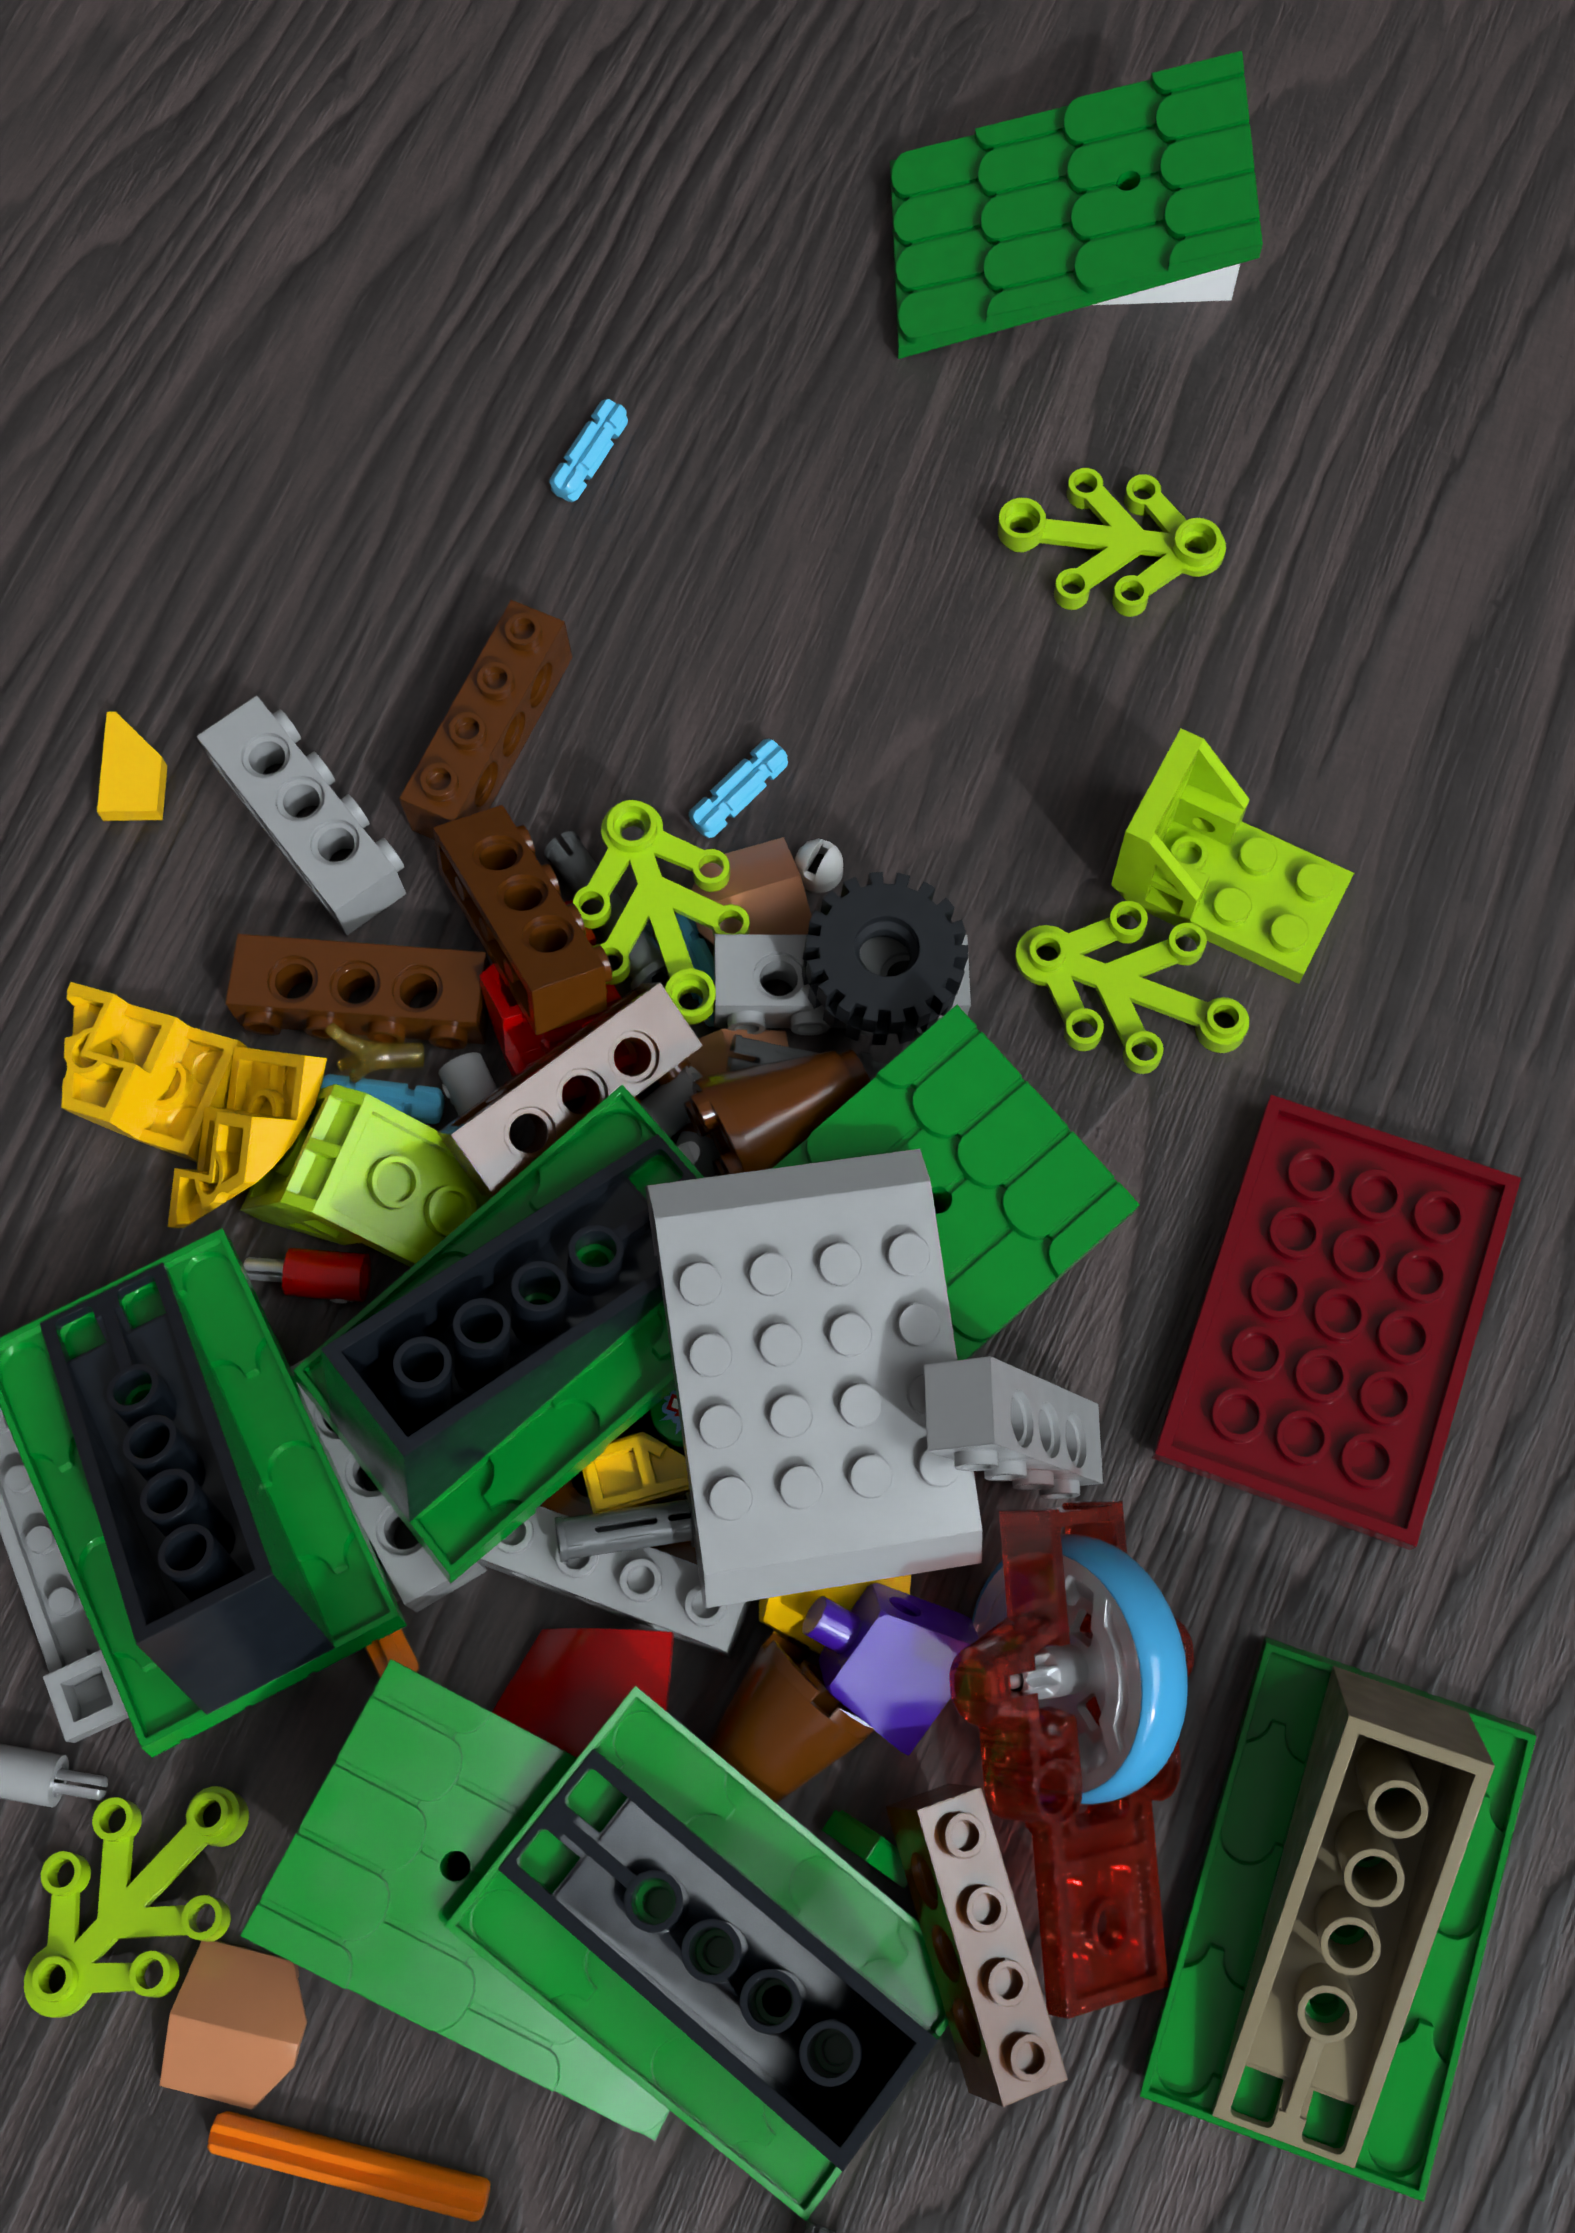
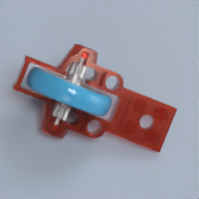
M1123 1501L1065 1502L1061 1507L999 1511L1003 1560L988 1577L975 1605L972 1622L979 1639L962 1649L954 1657L949 1672L951 1697L958 1713L968 1723L979 1726L984 1792L988 1806L1001 1819L1025 1822L1026 1827L1032 1834L1046 2007L1049 2015L1065 2019L1168 1987L1152 1800L1163 1801L1169 1798L1177 1788L1180 1779L1179 1736L1185 1719L1188 1678L1194 1666V1650L1190 1634L1184 1624L1174 1617L1161 1590L1148 1573L1127 1554ZM1065 1526V1534H1061V1529ZM1081 1632L1093 1633L1092 1639H1089ZM1080 1804H1088L1087 1809L1083 1813L1077 1814ZM1104 1910L1107 1919L1106 1930L1098 1937V1921Z

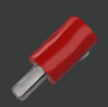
M291 1247L288 1249L284 1260L248 1257L244 1261V1268L250 1280L282 1282L283 1292L286 1296L330 1299V1301L335 1303H347V1301L364 1302L369 1291L371 1261L370 1256L366 1253Z

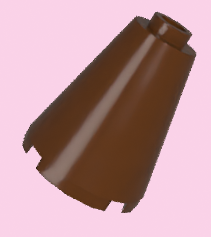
M774 1631L762 1643L707 1746L777 1804L865 1741L874 1731V1728L856 1716L825 1688L821 1670L806 1660L811 1654L808 1650L786 1635Z

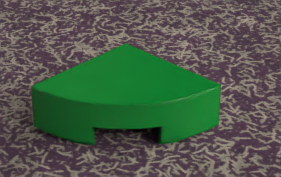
M834 1810L822 1831L902 1888H905L908 1882L898 1848L845 1811L841 1810L838 1812Z

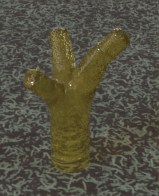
M335 1023L329 1024L326 1028V1033L335 1039L338 1044L354 1053V1055L339 1059L337 1062L338 1068L341 1071L353 1069L348 1074L352 1082H358L370 1072L380 1069L424 1067L423 1043H376L347 1034Z

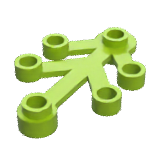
M1080 468L1070 475L1067 499L1076 508H1090L1104 525L1046 519V514L1041 505L1029 498H1015L1008 501L1002 507L999 514V539L1007 548L1014 552L1029 551L1039 543L1102 550L1078 568L1066 569L1057 576L1054 598L1059 606L1068 610H1076L1083 607L1088 601L1091 588L1138 556L1162 557L1138 576H1124L1115 585L1112 597L1114 609L1123 616H1137L1146 609L1148 598L1151 594L1182 573L1193 577H1200L1214 572L1222 564L1226 552L1225 539L1216 524L1204 518L1186 520L1161 493V485L1158 480L1146 474L1136 475L1129 480L1125 491L1124 504L1128 511L1135 515H1150L1163 532L1143 530L1103 486L1102 476L1091 468ZM1086 484L1094 490L1084 493L1079 491L1076 486ZM1145 491L1152 497L1140 499L1134 495V492ZM1017 527L1026 528L1029 532L1017 533L1012 529ZM1190 547H1196L1201 549L1204 553L1197 554L1190 552L1187 549ZM1068 584H1074L1080 587L1082 591L1077 594L1067 593L1063 587ZM1133 591L1140 596V599L1130 601L1125 599L1122 593Z
M637 800L620 802L607 812L602 822V840L607 851L588 885L578 890L575 894L573 904L578 908L586 928L594 929L605 925L610 919L612 912L609 896L628 865L631 864L637 887L607 941L600 944L607 956L615 955L623 961L619 969L612 971V980L606 982V984H618L627 978L631 968L629 954L647 921L650 920L670 978L666 983L665 990L689 1025L701 1023L708 1019L715 1009L716 988L708 974L694 969L674 912L712 929L714 938L715 934H729L722 931L719 927L721 922L728 918L737 919L743 925L740 931L732 934H749L750 919L747 912L738 905L719 904L662 877L655 856L692 871L696 885L708 892L719 891L727 885L730 879V862L727 856L719 850H703L663 831L662 819L652 806ZM632 826L639 827L644 831V835L640 839L633 841L623 838L622 833L626 828ZM715 863L723 871L719 876L709 878L701 874L700 869L705 864ZM591 899L598 900L604 905L599 913L593 915L585 914L581 910V906L584 902ZM696 993L702 998L703 1002L698 1008L690 1010L683 1008L679 1000L684 994Z
M1122 901L1114 906L1109 918L1070 933L1056 926L1042 925L1030 929L1019 940L1015 954L1018 970L1031 983L1047 986L1065 1024L1064 1038L1067 1044L1075 1050L1089 1051L1095 1048L1101 1040L1104 1023L1097 1012L1084 1008L1073 980L1096 988L1124 1046V1063L1131 1071L1138 1074L1150 1073L1158 1067L1163 1056L1164 1047L1156 1034L1145 1030L1132 1002L1195 1026L1199 1042L1212 1052L1227 1053L1235 1050L1243 1042L1248 1031V1013L1236 1000L1221 997L1206 1002L1142 978L1175 964L1192 965L1199 961L1205 950L1207 938L1203 929L1196 924H1178L1172 929L1167 940L1106 964L1084 955L1115 941L1133 943L1139 940L1144 934L1148 921L1147 912L1139 903ZM1123 915L1132 916L1137 920L1139 926L1134 929H1125L1118 924L1117 918ZM1180 937H1189L1194 940L1197 949L1183 951L1177 946L1175 940ZM1042 946L1052 947L1059 956L1054 960L1046 961L1037 955L1036 950ZM1221 1012L1227 1013L1233 1017L1235 1026L1222 1028L1216 1024L1213 1016ZM1078 1022H1086L1094 1028L1095 1034L1088 1038L1079 1037L1073 1031L1072 1026ZM1139 1044L1147 1045L1152 1049L1154 1058L1147 1061L1140 1060L1134 1056L1132 1048Z
M219 1786L208 1787L197 1793L187 1808V1824L132 1882L133 1842L142 1823L140 1809L133 1802L118 1797L108 1798L101 1802L96 1808L92 1819L95 1833L103 1839L97 1919L80 1937V1893L87 1887L90 1881V1865L83 1856L67 1851L54 1853L45 1861L41 1870V1883L44 1889L52 1894L48 1943L44 1949L32 1958L24 1976L25 1997L34 2011L46 2017L63 2018L79 2011L86 2004L92 1993L135 1991L141 1996L160 1998L169 1994L174 1989L179 1978V1967L176 1960L167 1953L146 1951L136 1957L133 1963L97 1962L119 1939L189 1936L195 1940L212 1942L221 1938L226 1933L230 1925L231 1914L227 1904L219 1898L200 1895L192 1898L186 1905L150 1907V1905L207 1845L225 1847L236 1842L243 1835L249 1821V1810L245 1800L238 1793ZM218 1802L221 1807L220 1819L214 1826L207 1828L203 1822L204 1811L210 1804ZM123 1808L126 1814L125 1823L119 1831L112 1833L109 1829L110 1816L117 1809ZM71 1861L74 1866L73 1879L68 1885L61 1887L58 1883V1872L65 1863ZM211 1905L215 1911V1921L210 1929L201 1932L197 1926V1916L201 1909ZM154 1961H159L163 1967V1976L158 1985L150 1988L146 1984L145 1973L150 1964ZM62 1966L66 1974L65 1983L58 1992L53 1993L49 1987L50 1976L56 1967Z

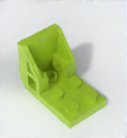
M1180 728L1125 831L1111 885L1126 901L1139 903L1147 913L1174 926L1181 923L1196 924L1203 929L1208 942L1299 984L1354 873L1242 822L1250 799L1205 739Z
M333 1084L320 1089L315 1106L301 1133L279 1162L257 1183L251 1186L240 1210L263 1222L341 1245L363 1243L412 1267L491 1198L480 1194L438 1135L437 1130L367 1093Z

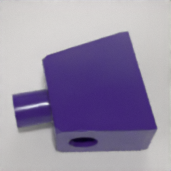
M879 1583L867 1586L850 1611L825 1596L819 1597L809 1609L802 1627L803 1634L825 1646L821 1651L818 1661L825 1688L829 1693L907 1756L914 1750L984 1652L976 1629L969 1617Z

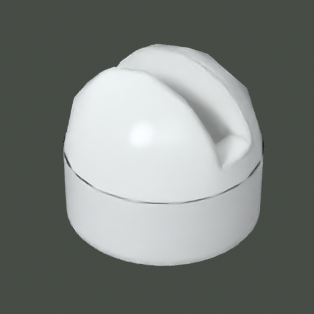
M818 838L807 841L798 850L795 863L806 890L824 893L832 890L840 883L843 876V857L834 844ZM817 854H824L816 875L809 872L808 869Z

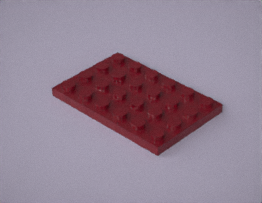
M1270 1095L1259 1123L1152 1459L1408 1550L1417 1547L1521 1177Z

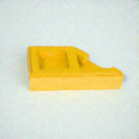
M107 712L97 813L103 821L163 820L167 764L162 756L119 714Z
M645 1432L613 1440L600 1456L582 1470L593 1513L650 1505L684 1495L685 1492H690L685 1456Z

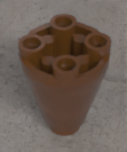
M849 1049L839 1055L836 1051H827L704 1076L692 1082L694 1094L689 1096L690 1100L684 1102V1107L698 1136L701 1138L710 1134L720 1155L719 1158L712 1161L717 1176L766 1170L775 1167L804 1142L812 1131L866 1086L870 1079L862 1062L853 1050Z

